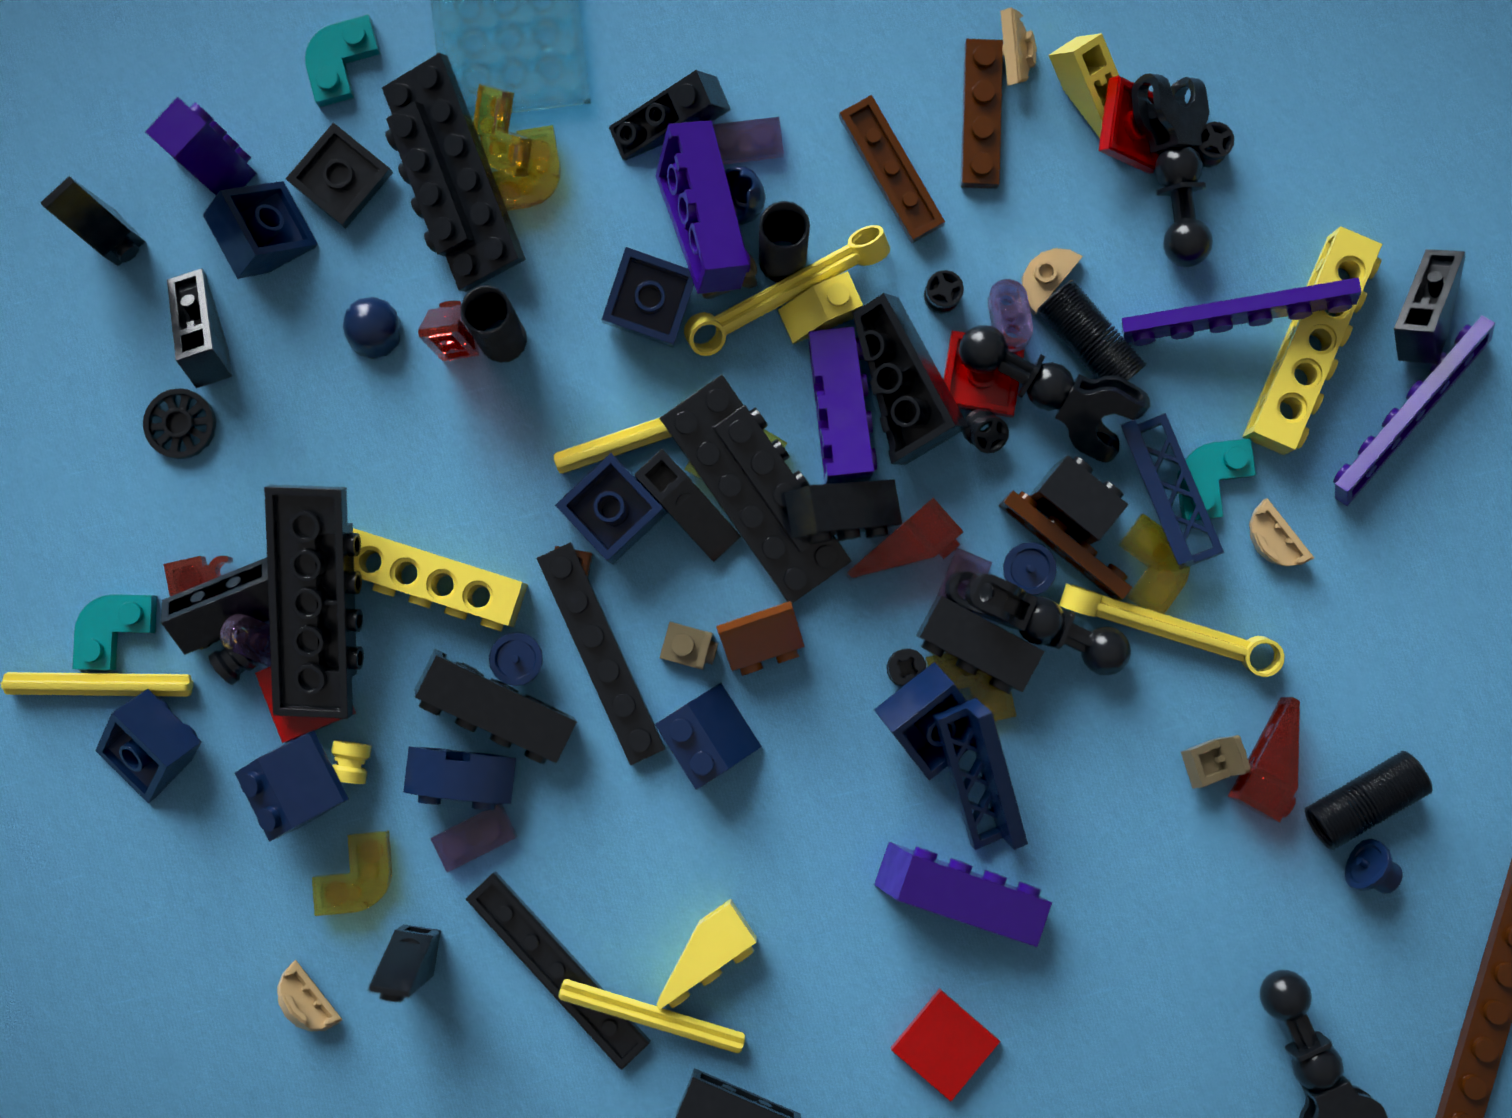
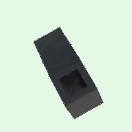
M695 70L609 126V129L622 159L628 160L663 145L668 124L709 120L713 122L730 111L731 108L717 77Z
M663 449L634 474L637 481L713 562L741 538L740 534Z
M404 924L397 928L372 978L368 992L380 993V999L389 1002H402L404 997L409 998L434 976L441 930Z

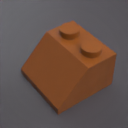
M791 601L716 626L731 670L740 669L742 676L762 670L761 662L776 657L778 664L800 657L798 649L805 647Z

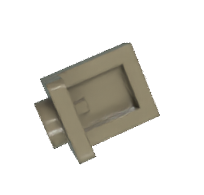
M1239 735L1215 738L1181 751L1193 789L1208 786L1230 776L1251 772L1247 753Z

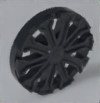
M176 388L160 393L150 402L144 414L143 430L147 441L157 452L170 458L183 459L199 455L203 449L210 445L215 435L216 417L212 406L204 397L188 389ZM177 395L181 396L179 408L175 402ZM193 398L196 399V404L189 410L191 400ZM166 402L169 408L167 412L161 409V403ZM205 410V417L195 418L199 413ZM153 416L161 417L162 422L153 423ZM207 425L205 433L195 428L196 426ZM157 431H165L158 439L154 438V434ZM191 434L200 439V442L196 446L192 440ZM172 439L170 449H165V444ZM183 440L186 446V451L180 452L181 443Z

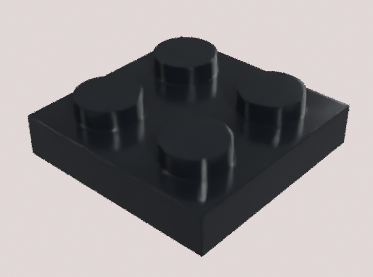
M332 123L285 179L346 229L393 172L335 123Z

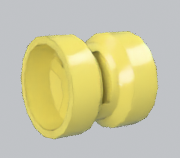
M333 741L331 752L335 756L334 760L337 761V764L332 766L340 782L366 784L368 772L361 766L370 758L371 745L350 741Z

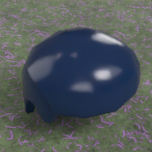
M733 166L725 170L740 226L755 220L764 208L766 195L763 184L754 171L747 167Z
M376 297L362 298L352 303L349 309L346 310L343 320L344 335L349 345L360 356L372 359L387 356L398 346L400 342V319L397 311L388 301Z

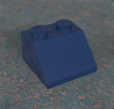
M284 181L220 190L203 214L237 279L270 273L318 245Z
M722 683L655 724L696 790L762 747Z
M147 689L112 712L95 751L147 803H150L192 761L201 741L189 725L183 724L171 712L164 700L157 698Z
M311 731L255 759L235 772L241 789L246 795L258 819V823L269 842L303 827L349 800L315 731Z

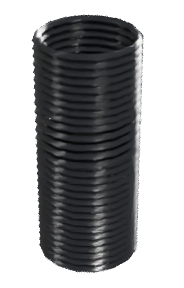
M775 202L767 207L760 217L758 261L764 275L774 282L785 279L805 268L810 222L804 209L794 202ZM784 240L790 241L794 245L785 247L776 245L773 242Z
M1074 280L1068 281L1037 309V313L1044 318V321H1047V324H1049V327H1052L1054 332H1057L1059 338H1062L1061 341H1064V344L1071 349V352H1074L1075 357L1081 360V364L1087 367V370L1091 372V375H1094V378L1098 379L1103 376L1114 375L1128 381L1145 367L1146 363L1144 360H1141L1139 354H1136L1134 348H1131L1129 342L1123 340L1124 336H1120L1121 333H1117V329L1114 330L1115 326H1111L1112 323L1104 317V314H1101L1102 311H1099V308H1096L1097 305H1094V302L1089 300V297H1087V294H1084L1082 288H1079V285Z
M489 285L478 286L469 291L463 298L460 307L461 318L482 352L491 360L500 363L510 362L518 358L525 349L527 336L507 295L499 288ZM505 319L500 327L492 331H485L491 323Z
M1401 751L1397 755L1391 756L1390 759L1388 758L1387 761L1381 762V764L1351 780L1350 783L1347 782L1346 785L1339 787L1338 790L1335 789L1328 795H1325V797H1322V799L1315 801V803L1312 802V805L1309 804L1308 807H1305L1304 812L1309 825L1320 841L1327 848L1335 850L1342 846V844L1352 840V838L1355 839L1359 834H1363V831L1366 832L1367 829L1375 827V824L1378 825L1385 821V819L1395 815V813L1402 811V809L1408 808L1412 803L1414 804L1428 796V794L1432 793L1433 787L1427 772L1420 762L1410 753Z

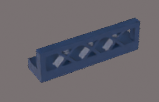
M1166 413L1137 424L1136 420L1121 424L1123 434L1179 569H1184L1223 554L1224 551ZM1162 425L1167 439L1161 452L1147 447L1141 433ZM1169 445L1175 457L1166 454ZM1150 454L1158 457L1155 465ZM1163 459L1180 467L1181 474L1175 486L1163 482L1159 478L1157 472ZM1184 479L1189 491L1180 488ZM1164 488L1173 491L1169 499ZM1177 494L1191 498L1195 503L1196 508L1190 521L1174 514L1172 505ZM1198 514L1204 526L1194 523ZM1179 523L1187 526L1184 534L1181 531ZM1194 528L1208 534L1213 548L1191 555L1186 543L1191 529Z
M974 698L934 715L970 845L977 850L1002 838L1014 850L1027 845V838L993 713L977 698ZM965 716L967 726L961 738L950 735L947 724ZM965 749L976 753V759L970 771L961 769L958 764ZM975 781L984 784L986 789L979 803L968 799V794ZM983 815L992 816L996 827L978 834L977 826Z

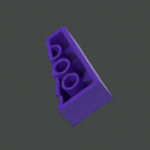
M177 97L145 131L147 135L215 195L220 190L245 187L257 174L248 164L251 157L196 102L189 107Z
M712 120L668 124L655 177L698 294L741 289L745 275L750 271V256L744 247Z

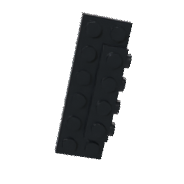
M439 52L382 87L392 114L386 118L390 129L386 131L385 136L389 145L398 151L402 163L399 164L398 170L402 179L412 186L415 197L411 199V205L415 213L420 218H424L428 231L424 233L427 246L433 252H437V255L446 256L458 290L467 292L526 259L447 55Z
M722 374L659 418L787 602L791 601L793 604L852 562L834 535H832L831 541L809 544L808 537L792 539L784 493L810 484L799 470L792 473L785 463V460L790 458L786 449L778 439L771 442L764 433L763 429L768 424L756 408L749 411L746 405L742 404Z
M265 486L273 715L348 719L353 715L352 677L363 666L364 651L362 647L356 646V632H360L362 629L363 614L361 609H355V594H359L361 591L362 576L359 571H354V556H358L360 553L361 538L359 533H353V523H348L347 487Z

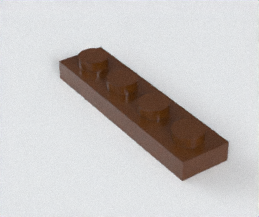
M966 39L964 44L961 188L997 189L1000 183L1003 40Z
M870 95L839 112L840 121L911 244L943 227L945 220L873 96Z
M1011 491L999 504L1001 509L1109 597L1123 600L1133 588L1125 582L1128 577L1122 570L1111 563L1106 566L1096 558L1098 552L1090 544L1081 539L1076 542L1066 534L1068 528L1063 522L1052 515L1047 518L1036 509L1039 504L1031 496L1023 491L1019 494Z

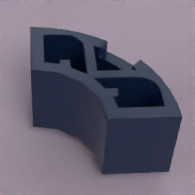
M409 746L403 793L418 795L417 802L423 804L439 805L441 804V799L470 801L472 802L471 808L495 810V803L511 804L516 758L498 754Z

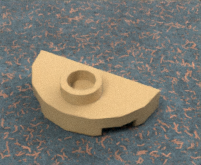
M1012 7L1000 11L1003 33L1002 53L1005 59L1008 86L1028 80L1029 70L1035 67L1037 49L1032 30L1026 31L1020 20L1023 15Z
M1054 248L1041 252L1030 261L1021 279V291L1024 297V304L1033 315L1037 313V309L1052 295L1083 256L1069 249Z
M1263 499L1253 511L1249 524L1250 538L1257 552L1268 562L1280 566H1298L1314 559V556L1269 499Z
M296 960L293 961L281 975L277 987L278 1004L284 1016L296 1027L310 1032L325 1031L339 1024L342 1018Z

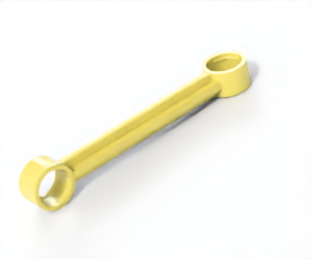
M871 225L857 230L849 237L848 245L716 316L706 312L693 315L685 324V339L695 353L701 356L713 355L724 346L726 335L791 301L812 286L833 278L857 264L868 266L880 262L890 253V246L883 228L878 225ZM705 325L716 326L715 335L711 340L701 344L694 342V335L699 328Z
M1065 584L1059 606L1068 610L1105 619L1241 661L1247 670L1261 677H1269L1276 674L1284 664L1285 656L1282 647L1265 636H1254L1248 640L1107 597L1076 585ZM1259 644H1269L1274 651V658L1271 664L1263 669L1252 667L1250 663L1252 650Z

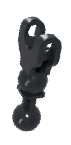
M1147 73L1140 76L1132 86L1133 116L1138 128L1149 142L1150 153L1159 154L1155 162L1154 173L1157 182L1163 188L1156 190L1157 196H1171L1174 223L1165 233L1163 240L1164 252L1174 264L1182 267H1191L1200 264L1207 258L1213 244L1209 228L1203 222L1196 219L1193 199L1194 191L1206 188L1205 182H1198L1202 174L1203 163L1199 152L1194 148L1202 146L1201 132L1209 117L1207 91L1204 83L1197 78L1185 77L1170 86L1169 80L1163 75ZM1151 85L1153 88L1154 104L1148 99V90ZM1190 89L1191 97L1186 104L1185 94Z
M980 325L973 327L961 339L959 355L965 367L978 374H988L998 370L1022 384L1018 394L1019 397L1022 398L1027 392L1029 400L1037 408L1047 411L1058 409L1055 418L1064 423L1068 428L1069 438L1073 446L1078 451L1098 461L1107 463L1114 460L1120 449L1118 436L1103 424L1102 418L1107 415L1116 414L1136 420L1141 418L1150 407L1148 394L1120 376L1109 375L1098 379H1089L1078 374L1074 381L1071 372L1063 365L1054 362L1043 363L1045 356L1040 354L1035 364L1030 363L1009 351L1004 335L992 326Z
M956 571L946 582L945 594L947 599L981 617L1000 623L1008 628L1017 629L1021 636L1031 644L1045 645L1056 649H1061L1065 644L1080 651L1085 665L1094 673L1113 675L1120 672L1129 662L1131 656L1130 643L1120 630L1104 626L1089 631L1073 623L1075 614L1070 611H1063L1051 598L1036 597L1009 581L987 573L976 574L969 571ZM964 580L969 581L965 592L966 599L960 597L958 593V585Z
M1278 970L1266 976L1259 991L1261 1004L1270 1016L1285 1022L1293 1039V1042L1287 1044L1285 1049L1293 1057L1291 1061L1293 1073L1302 1085L1306 1097L1305 1105L1301 1110L1299 1118H1388L1382 1104L1361 1088L1352 1085L1343 1076L1342 1058L1336 1049L1332 1047L1331 1040L1321 1032L1314 1031L1306 1014L1312 1001L1311 990L1306 980L1299 974L1289 970Z

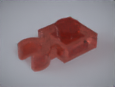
M197 556L163 564L169 595L173 596L222 576L220 573L221 567L224 564L232 563L233 558L218 556L207 565L206 557Z

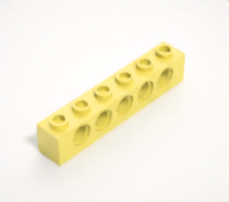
M1341 226L1327 237L1307 286L1341 281L1342 279L1338 275V268L1344 269L1349 274L1350 279L1359 277L1362 292L1357 305H1352V308L1347 311L1336 313L1335 317L1328 315L1325 310L1312 312V315L1307 318L1291 321L1244 431L1243 438H1251L1252 442L1282 455L1296 450V448L1300 449L1309 434V428L1305 427L1311 414L1314 415L1318 411L1324 398V394L1320 393L1325 380H1330L1337 368L1338 360L1334 358L1338 348L1346 344L1352 333L1353 326L1349 325L1352 315L1361 309L1367 297V292L1363 291L1367 280L1374 277L1381 264V258L1377 257L1382 247L1381 243ZM1310 335L1316 336L1320 340L1321 351L1312 348L1309 343ZM1295 369H1300L1306 374V385H1302L1296 380ZM1281 402L1288 404L1292 408L1293 417L1291 420L1281 414Z
M353 528V533H359L361 538L360 553L358 556H354V571H359L363 580L374 583L373 591L392 597L395 596L396 590L410 594L408 599L410 603L430 609L432 602L446 606L445 614L466 620L468 613L482 617L480 625L501 632L504 625L515 626L528 584ZM378 553L381 557L380 568L370 573L366 568V560L371 554ZM414 564L417 568V577L414 582L406 585L401 577L402 570L407 565ZM449 575L454 583L453 590L448 595L441 596L437 590V583L440 578ZM480 587H486L490 593L489 602L485 606L478 608L473 603V593Z

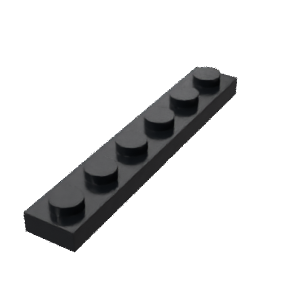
M570 542L537 557L540 568L630 766L665 750L664 743L592 585L585 574L573 544Z

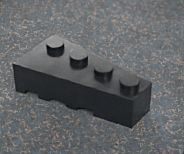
M883 293L853 312L864 360L868 362L872 378L870 381L873 395L877 397L881 413L879 418L882 430L887 436L891 464L906 465L969 427L900 299Z
M434 649L414 689L415 698L421 700L418 705L420 708L440 716L442 711H445L456 717L455 724L469 731L475 732L477 727L491 733L489 737L491 741L506 748H510L512 743L526 749L524 753L526 757L540 764H545L547 759L557 763L577 723L573 716L528 694L523 696L518 693L517 689L498 679L491 678L489 680L483 677V673L463 662H456L455 664L445 659L447 654Z

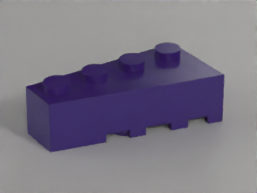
M854 327L809 331L808 345L824 483L870 481L874 471L877 470V457L875 448H871L869 434L873 433L871 411H866L864 397L869 394L867 375L860 373L859 360H863L864 356L859 337H855Z
M892 842L888 843L874 883L876 887L897 901L1038 947L1052 906V902L1039 896L1040 888L1020 881L1018 886L1014 887L1006 884L1007 877L995 872L985 870L984 874L981 875L971 871L972 865L960 860L950 858L948 863L937 859V853L916 846L915 850Z

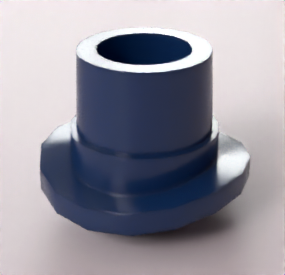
M1034 542L1022 543L1012 548L1006 555L1003 563L1005 580L1019 586L1031 595H1038L1046 591L1054 582L1057 573L1056 561L1052 552L1044 545Z
M520 632L508 633L499 638L492 646L489 655L490 668L495 677L505 684L512 686L525 685L534 680L541 670L543 664L542 650L538 642L530 635Z
M1372 838L1363 840L1355 846L1347 860L1344 873L1345 881L1353 889L1359 891L1375 889L1383 894L1396 890L1403 877L1401 867L1392 861L1390 850L1382 842Z

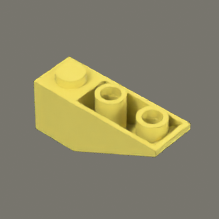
M729 899L699 920L658 998L656 1005L659 1010L667 1004L671 1008L678 1006L691 995L688 991L699 982L703 986L708 985L723 973L720 969L723 965L732 959L737 964L755 951L752 945L757 942V936L732 899Z

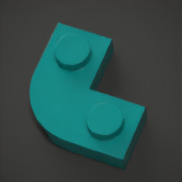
M368 14L330 24L319 30L310 40L305 53V65L314 100L319 108L353 99L354 94L346 64L381 54L373 23Z
M1251 438L1207 443L1196 448L1185 459L1210 519L1223 517L1219 481L1256 476ZM1181 470L1178 471L1177 481L1181 474ZM1184 479L1180 488L1189 491ZM1179 494L1181 517L1190 521L1196 508L1193 499ZM1198 514V516H1197V518H1196L1195 521L1201 520V517H1200L1199 514Z
M110 594L98 597L88 603L80 612L75 624L72 669L116 670L118 633L156 632L157 596Z

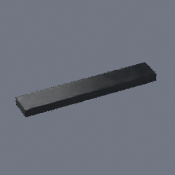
M496 871L466 898V901L621 1070L650 1044L651 1040L634 1022L562 1001L559 998L562 982L566 979L601 990L604 989Z

